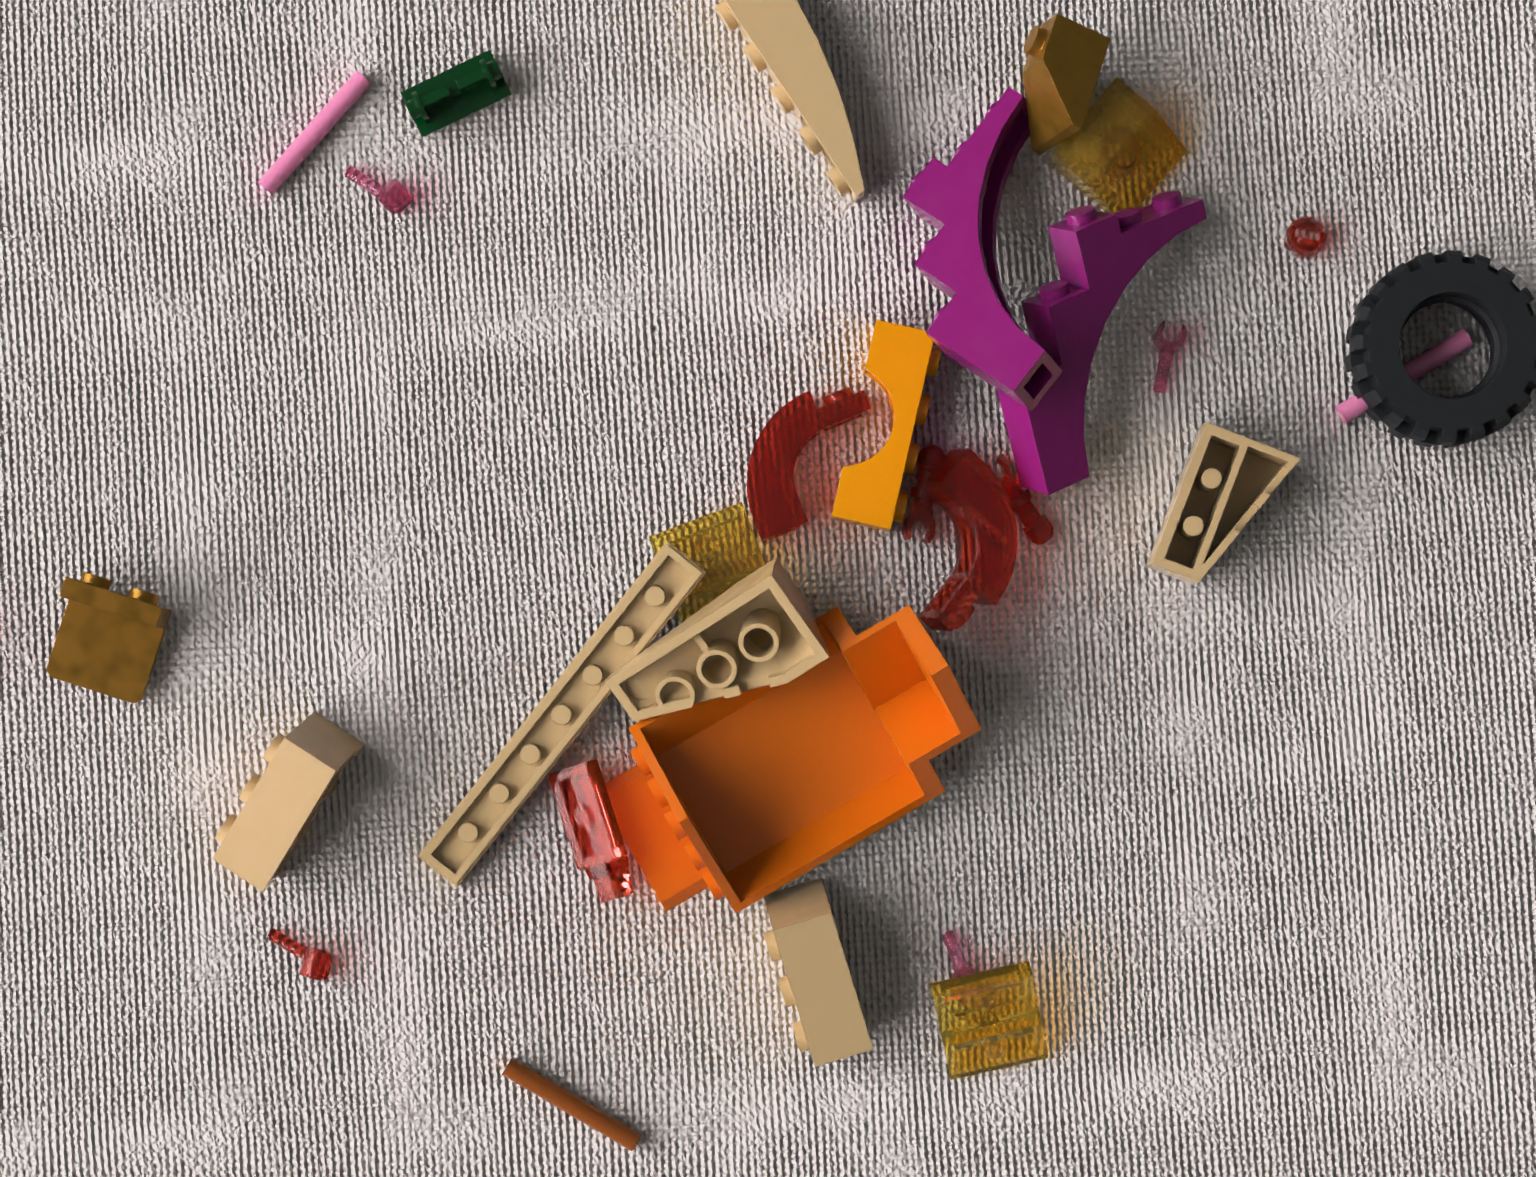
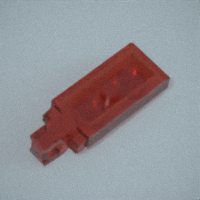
M590 760L549 774L550 777L548 778L578 871L584 869L589 879H594L601 903L632 894L634 891L629 873V857L626 856L628 853L598 760Z

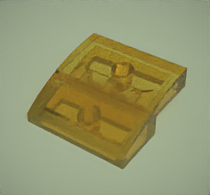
M743 502L648 537L655 555L666 541H669L707 571V574L677 610L676 613L680 623L684 622L731 586L766 564Z
M1029 961L930 983L951 1080L1049 1058Z

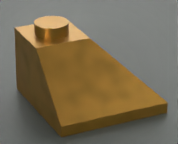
M1059 14L1054 15L1040 26L1035 25L1030 31L1023 52L1028 55L1022 74L1032 151L1040 155L1082 129L1111 39Z

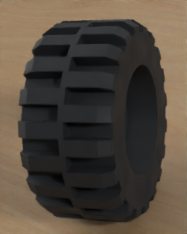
M1446 250L1439 255H1433L1430 252L1416 256L1411 261L1402 263L1388 272L1369 289L1368 294L1359 302L1353 313L1355 316L1353 324L1348 327L1345 343L1349 344V354L1344 357L1346 372H1352L1355 384L1351 386L1354 395L1357 399L1362 397L1369 407L1366 414L1375 423L1382 421L1389 427V434L1399 439L1404 437L1414 440V445L1431 447L1433 445H1443L1444 448L1457 447L1472 441L1475 442L1499 431L1511 423V419L1523 412L1532 401L1530 394L1536 388V315H1534L1529 302L1535 298L1527 287L1520 290L1512 282L1516 275L1506 267L1497 270L1490 266V258L1475 254L1470 258L1464 257L1462 251ZM1448 303L1464 309L1479 322L1487 336L1490 348L1488 370L1480 383L1465 394L1453 397L1433 395L1419 387L1411 379L1402 363L1399 343L1405 324L1415 312L1432 304Z

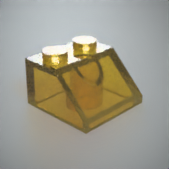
M1116 77L1088 109L1082 129L1060 142L1050 153L1047 163L1104 212L1113 214L1127 208H1139L1188 150L1158 112L1122 80Z

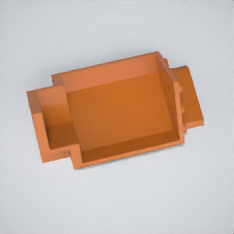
M910 605L858 635L854 633L841 610L836 606L815 619L829 650L830 657L791 682L771 688L770 685L743 691L741 695L727 699L723 696L695 703L691 708L643 719L629 727L638 745L630 750L637 765L596 788V791L666 912L704 889L709 888L716 901L725 896L735 913H738L945 792L929 760L982 729L949 665Z

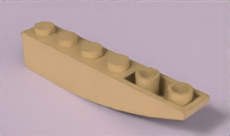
M719 0L720 3L715 6L717 14L730 32L736 28L739 29L748 45L742 48L747 59L757 73L766 70L776 86L771 88L770 92L779 107L786 115L794 111L804 126L798 130L802 141L813 156L821 152L830 165L831 169L825 173L834 189L841 197L849 193L855 204L862 200L865 189L853 134L840 92L821 45L798 1Z

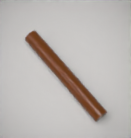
M513 1057L502 1073L503 1076L630 1151H633L642 1135L640 1132Z

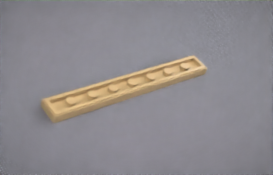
M666 541L418 857L455 887L460 886L612 694V691L605 683L606 678L650 646L707 574V571L671 542Z

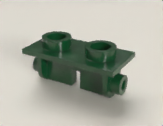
M491 50L483 52L400 92L422 138L512 95Z

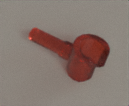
M275 928L271 929L267 939L294 956L303 958L299 972L300 975L315 980H326L328 978L332 965L330 953L325 950L307 947L302 943L299 944Z

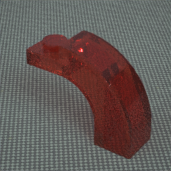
M847 387L823 397L825 406L817 409L809 390L785 404L767 422L754 445L747 470V497L750 513L762 543L808 525V519L794 485L793 474L797 458L807 443L819 434L871 413L872 408L864 390L853 394L851 387Z
M971 449L950 450L921 487L948 514L954 524L958 538V555L951 574L918 616L931 630L953 631V629L960 628L972 616L975 607L972 605L973 603L996 605L1009 584L1016 561L1018 545L1017 525L1009 496L993 470Z

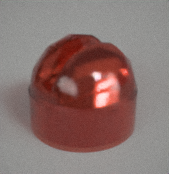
M1307 216L1293 221L1285 233L1286 247L1293 255L1299 258H1310L1318 254L1325 246L1327 239L1323 224L1319 220ZM1298 229L1319 234V241L1294 237L1295 231Z

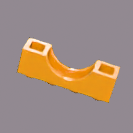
M876 319L864 374L883 389L890 401L893 412L892 432L885 446L872 458L862 463L842 468L831 516L833 520L890 532L893 521L903 522L909 496L907 493L899 492L903 473H914L920 445L910 442L914 425H925L931 396L922 394L925 376H936L941 355V349L938 346H933V340L926 334L925 330Z

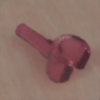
M349 166L344 173L345 177L368 190L392 214L400 213L414 200L408 190L396 178L383 188L377 181L352 166Z
M1163 321L1154 336V344L1160 352L1153 392L1165 394L1174 353L1178 352L1187 337V329L1182 324L1178 341L1169 342L1162 334L1165 326V321Z
M951 930L943 933L942 938L954 970L950 984L959 1001L966 1004L961 991L964 985L970 982L976 984L981 996L984 997L986 993L985 985L977 971L968 967L954 931Z

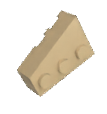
M1205 422L1198 429L1146 567L1191 585L1199 583L1301 458Z
M315 711L287 736L279 733L263 756V759L269 762L262 776L255 773L239 796V799L245 802L239 815L230 814L216 834L215 839L221 842V845L212 859L264 892L279 877L313 823L311 821L327 796L331 797L339 783L336 780L343 768L353 757H357L364 743Z
M819 878L765 896L764 899L772 930L763 934L772 962L782 959L786 976L777 979L786 1008L793 1005L797 1007L801 1021L791 1024L800 1053L810 1050L814 1065L817 1067L873 1050L822 879Z

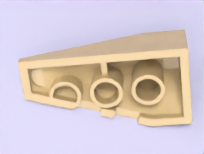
M775 558L731 586L606 678L605 683L635 722L691 708L695 703L723 696L727 699L739 696L743 691L770 685L771 688L787 684L829 658L830 653L804 596L778 559Z

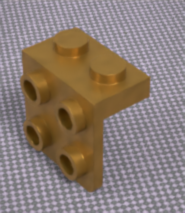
M83 571L80 580L65 577L59 596L69 600L47 664L48 674L53 678L127 702H140L144 698L172 610L158 606L160 596L131 587L128 596L111 591L109 589L112 580Z

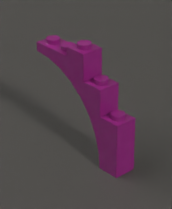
M1008 87L1001 98L989 107L984 120L970 138L958 147L949 165L946 166L937 159L932 158L924 170L920 171L913 178L903 198L922 220L939 230L938 234L925 244L920 257L914 265L934 287L952 298L947 305L937 312L933 324L926 331V334L944 354L1032 411L1062 373V370L1051 356L1026 335L1016 323L1002 291L998 271L996 228L1004 186L1019 151L1030 136L1026 99L1023 95Z
M1168 191L1155 195L1151 198L1152 204L1141 209L1127 208L1112 214L1096 211L1095 206L1074 208L1066 212L1065 220L1048 226L1061 280L1041 285L1038 288L1039 294L1022 300L1021 304L1029 337L1051 356L1061 368L1062 373L1032 411L997 389L1021 487L1050 495L1090 477L1084 442L1085 396L1092 359L1105 323L1122 292L1147 260L1176 235L1207 219L1203 199L1182 196L1180 191Z

